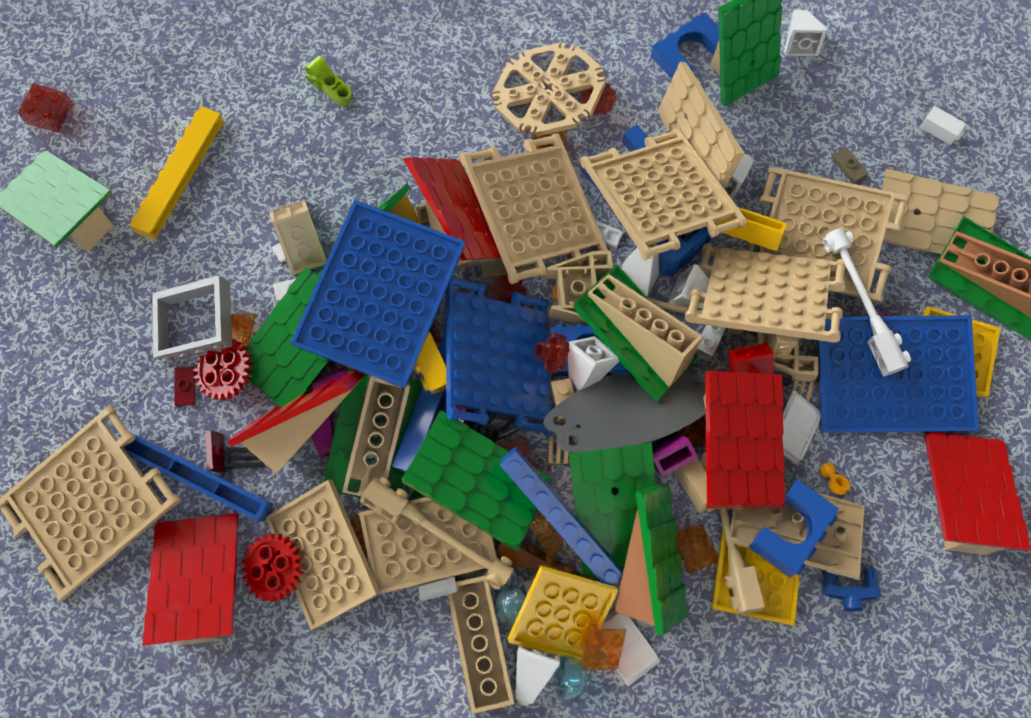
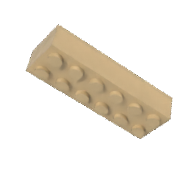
M487 576L456 582L457 592L448 594L472 714L514 704L490 588L485 581Z

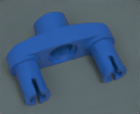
M871 569L863 570L865 576L864 588L837 585V574L824 570L825 585H823V595L843 600L845 611H862V601L881 597V588L878 587L877 569H872V571Z

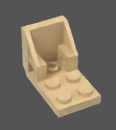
M305 200L270 211L271 221L292 275L301 273L305 267L312 269L326 264L327 260Z

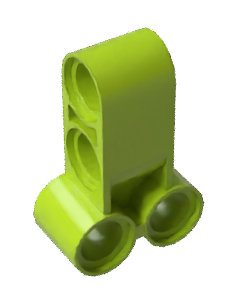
M317 56L305 67L308 73L306 75L307 81L309 83L312 82L315 88L319 87L337 105H349L351 102V89L329 69V65L321 56ZM332 82L334 85L329 86L327 83ZM345 94L347 97L342 98L339 95Z

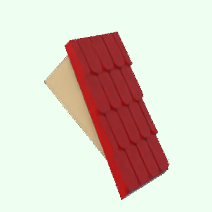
M404 158L405 164L424 195L430 227L466 242L455 270L469 268L501 258L462 163L457 159Z
M353 370L336 381H329L306 396L302 394L282 407L276 406L250 422L230 438L227 443L231 447L239 443L243 444L277 474L366 374Z
M708 371L705 374L706 394L703 396L706 409L707 508L781 509L784 507L785 501L782 374Z
M937 431L924 432L945 541V550L981 555L1003 549L1030 551L1026 522L1023 521L1012 467L1009 465L1006 445L1003 440L947 434Z
M238 513L156 523L153 551L151 553L150 579L142 646L165 643L183 646L221 641L223 636L233 635L239 529Z

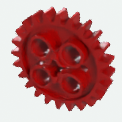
M232 339V347L224 348L220 352L209 351L207 355L198 356L201 359L194 362L198 365V368L193 369V371L198 372L194 379L199 380L196 386L201 387L200 392L205 393V396L211 397V399L223 401L226 398L232 399L233 395L239 396L238 390L244 391L243 384H249L247 377H252V374L248 373L249 370L254 369V367L249 366L253 359L248 358L251 352L246 351L247 347L242 345L240 341Z
M275 533L261 535V539H254L255 544L248 545L251 551L244 552L247 559L241 560V562L246 564V566L241 568V571L246 572V575L242 579L248 580L245 587H252L249 593H256V599L262 598V601L270 600V602L284 600L285 597L291 596V591L297 590L295 583H302L298 577L299 575H304V572L300 571V568L305 566V564L300 563L304 555L297 554L301 548H294L296 542H289V536L283 537V534L275 535ZM284 559L287 561L286 566H284ZM276 578H277V580H278L277 586H276V584H275V579H276Z

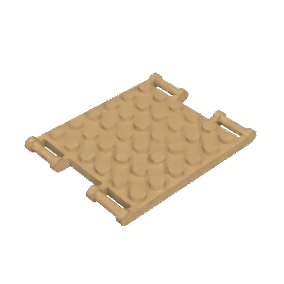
M678 128L653 138L651 136L644 139L646 147L619 155L615 148H611L601 154L580 158L582 168L586 169L641 252L643 260H648L653 255L671 249H680V241L676 236L706 226L709 235L715 237L721 232L747 225L745 216ZM732 217L735 218L733 221L718 226L715 224ZM664 240H668V241H669L668 243H665V244H662V245H659V246H656V247H653V248H650V249L647 247V246H649V245H652V244H655V243H658V242H661V241H664Z
M558 133L536 140L526 139L524 146L528 152L500 158L495 146L489 147L488 150L460 154V161L465 166L511 284L536 275H546L544 260L570 253L572 258L581 256V250L596 246L598 251H608ZM548 144H553V145H555V146H552V147L542 148V149H538V150H537V148H536V147H538V146H543V145H548ZM487 157L492 158L491 160L472 163L473 160ZM583 261L578 262L575 266L582 265ZM535 263L536 268L519 273L516 272L515 268Z
M769 167L767 173L769 176L759 202L764 205H773L770 218L788 224L778 250H769L761 246L759 253L765 252L767 254L836 262L842 259L840 253L833 254L832 251L827 252L823 246V238L833 230L844 228L845 232L850 231L853 235L854 240L847 251L870 300L874 303L882 304L884 299L882 295L887 276L891 273L892 267L887 264L878 263V257L885 231L888 230L895 234L902 232L903 227L901 224L906 205L910 202V197L885 190ZM779 176L781 180L776 197H770L775 178ZM897 201L899 205L894 223H889L888 220L893 202ZM749 243L747 251L754 252L756 244ZM846 268L843 280L845 282V289L836 293L861 298ZM877 270L880 271V276L874 294L869 291L874 272ZM830 271L829 281H835L836 271Z
M708 243L702 246L701 251L703 254L698 266L705 275L710 276L707 293H702L699 289L691 291L689 310L685 314L687 322L827 342H838L841 339L839 326L843 311L839 307L827 309L828 291L841 292L845 289V282L843 280L844 271L847 267L842 259L834 262L823 259L817 260L805 257L767 254L765 252L717 248ZM709 256L715 257L713 266H708ZM830 271H836L835 281H829ZM698 302L704 303L702 314H697L696 312ZM825 319L832 320L830 331H824Z
M113 406L104 409L0 498V510L12 526L13 534L19 537L28 529L47 559L37 569L40 574H44L56 592V598L59 602L68 598L72 592L167 511L181 502L179 496L174 495L161 477L162 473L158 468L152 469L144 476L123 448L133 442L136 437L127 430L117 416V411ZM108 418L122 436L119 440L105 421ZM151 481L156 483L166 497L167 501L165 503L162 502L149 484ZM9 503L11 504V506L13 507V509L15 510V512L17 513V515H18L19 518L21 519V521H22L21 523L18 521V519L16 518V516L14 515V513L12 512V510H11L10 507L8 506ZM52 567L54 568V570L57 572V574L59 575V577L61 578V580H62L63 583L65 584V586H66L65 588H63V586L61 585V583L59 582V580L57 579V577L55 576V574H54L53 571L51 570Z

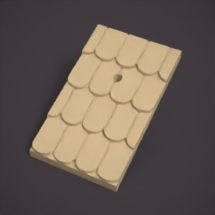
M680 62L658 109L659 116L668 132L676 128L682 132L721 186L725 188L745 153L688 64Z
M886 169L882 190L907 195L910 197V202L906 205L903 216L902 232L895 234L886 230L883 242L940 256L963 216L993 233L999 196L914 176V174ZM897 201L893 202L888 220L889 223H894L899 205Z
M784 483L785 493L791 484ZM818 493L839 508L835 514L838 518L831 527L828 525L825 530L827 535L822 542L816 543L814 546L817 549L810 559L806 558L804 564L827 570L830 573L860 580L865 506ZM784 503V507L781 509H733L729 540L736 545L749 548L757 533L764 526L789 543H802L806 539L807 524L804 518L786 503Z

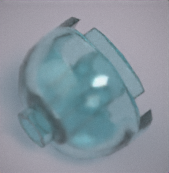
M509 585L498 595L495 602L497 611L495 616L497 620L509 627H513L526 598L519 588L514 587L512 589V585Z
M562 655L560 656L561 669L559 672L556 670L555 691L560 693L557 697L558 699L574 700L585 692L586 686H590L591 676L590 673H587L586 666L580 659Z

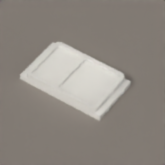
M796 391L792 392L783 412L784 457L795 465L798 464L799 460L803 459L821 420L820 410Z
M615 610L606 616L595 641L628 687L661 661L629 616L617 613Z

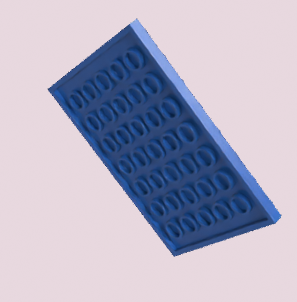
M354 199L291 340V346L406 389L466 242Z
M972 315L880 316L888 328L892 330L893 334L898 333L901 336L902 344L899 347L902 352L907 351L911 358L907 368L884 377L867 343L874 336L869 316L842 317L839 326L841 339L838 342L817 340L821 433L979 431ZM825 319L824 331L831 330L832 320Z

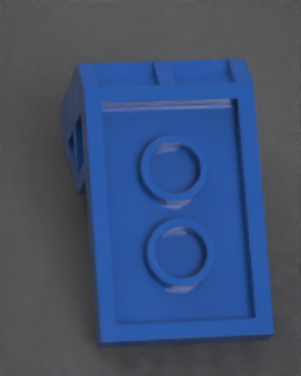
M706 226L699 228L694 236L690 235L685 241L676 236L680 241V249L677 251L671 249L659 253V273L662 276H674L702 250L704 244L710 242L712 237L709 235ZM664 240L656 243V245L659 246L668 243L669 241Z

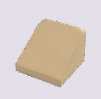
M426 204L415 206L420 223H429Z

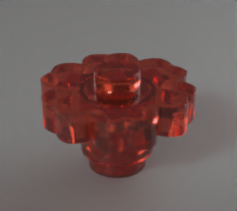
M606 83L593 115H598L599 113L605 115L612 111L617 97L616 91L610 89L609 83ZM594 88L581 92V104L588 102Z
M502 275L494 280V285L489 287V299L511 304V297L514 291L526 296L527 290L525 287H522V280L511 284L508 277Z
M553 333L552 336H548L546 341L537 343L535 356L542 360V364H545L546 371L557 373L559 370L564 369V366L567 364L566 356L570 352L569 342L566 341L565 335Z

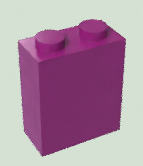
M678 431L652 444L654 470L662 477L698 458L690 440Z

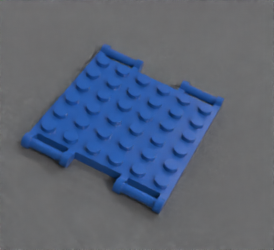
M452 275L446 290L447 419H462L477 422L479 425H486L488 422L486 412L515 417V428L519 426L522 428L524 426V429H520L522 432L528 430L552 436L554 432L549 431L543 423L546 415L551 411L547 329L548 300L525 296L517 291L512 293L511 304L483 297L485 291L484 283H473L457 279L456 276ZM455 286L473 290L474 295L456 291ZM520 302L537 306L538 310L522 307ZM456 407L476 410V413L458 411ZM524 419L542 421V425L529 423Z

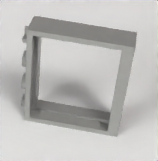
M215 276L152 293L153 358L162 361V363H173L175 360H188L191 356H204L209 351L220 352L224 348L232 347L229 281L221 276ZM214 293L216 337L168 348L167 305Z

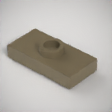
M847 147L832 155L833 161L853 184L868 175V171Z

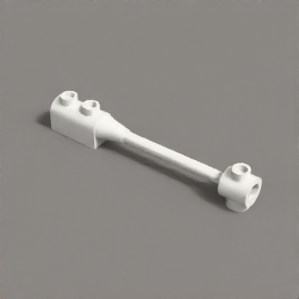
M839 228L831 231L823 238V246L827 252L832 251L833 254L840 253L869 314L874 336L867 343L883 377L901 371L908 367V362L911 361L910 355L907 351H901L899 347L902 344L901 336L898 333L893 334L892 330L888 328L877 314L847 251L854 240L850 231L845 232L844 228Z

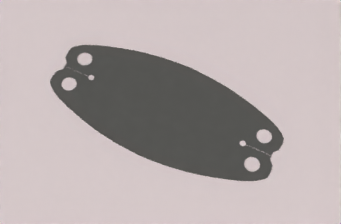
M693 363L658 403L636 382V378L631 373L612 374L569 396L546 415L543 423L549 431L556 434V442L560 449L567 452L577 453L647 443L672 434L706 414L703 396L706 394L705 374L708 371L714 370L709 364ZM694 367H701L704 370V374L700 376L695 375L692 369ZM561 416L566 420V423L563 426H557L554 424L553 419ZM569 436H576L579 439V444L571 446L566 440Z

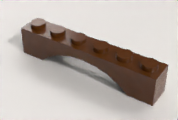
M523 541L517 552L501 542L496 552L498 559H501L503 556L509 558L512 561V568H533L539 570L540 566L594 580L591 576L583 575L576 571L572 565L558 561L556 556L544 553L537 545L532 543L529 544Z

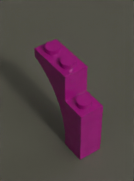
M339 369L327 378H318L315 383L311 384L313 391L331 380L336 381L348 374V370ZM333 412L311 435L321 459L330 454L334 437Z

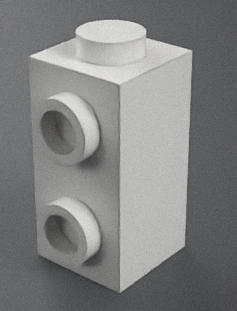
M934 106L919 128L951 145L954 140L958 141L964 133L962 129L966 123Z
M705 325L701 333L703 338L695 354L710 361L726 327Z

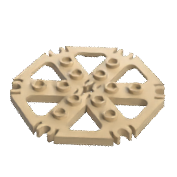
M560 42L521 51L522 54H517L519 60L515 61L511 58L512 64L507 63L493 90L495 109L519 133L522 130L524 135L528 130H530L531 136L536 135L538 137L577 128V125H582L580 118H585L588 121V115L592 117L606 86L602 66L578 46L575 48L574 44L569 49H566V43L561 45ZM553 52L555 55L546 73L531 60L533 56ZM579 57L589 66V69L586 71L566 75L573 59ZM511 72H517L529 83L509 89L504 87ZM594 88L588 102L585 104H580L570 95V93ZM532 102L523 118H517L507 109L508 107ZM551 105L566 117L562 121L549 124L543 123Z

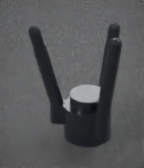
M492 413L487 423L490 424L497 414ZM511 419L495 430L491 440L495 443L520 431V429H524V426L522 428L521 426L499 435L502 430L515 422V419ZM487 428L483 436L487 437L490 429Z

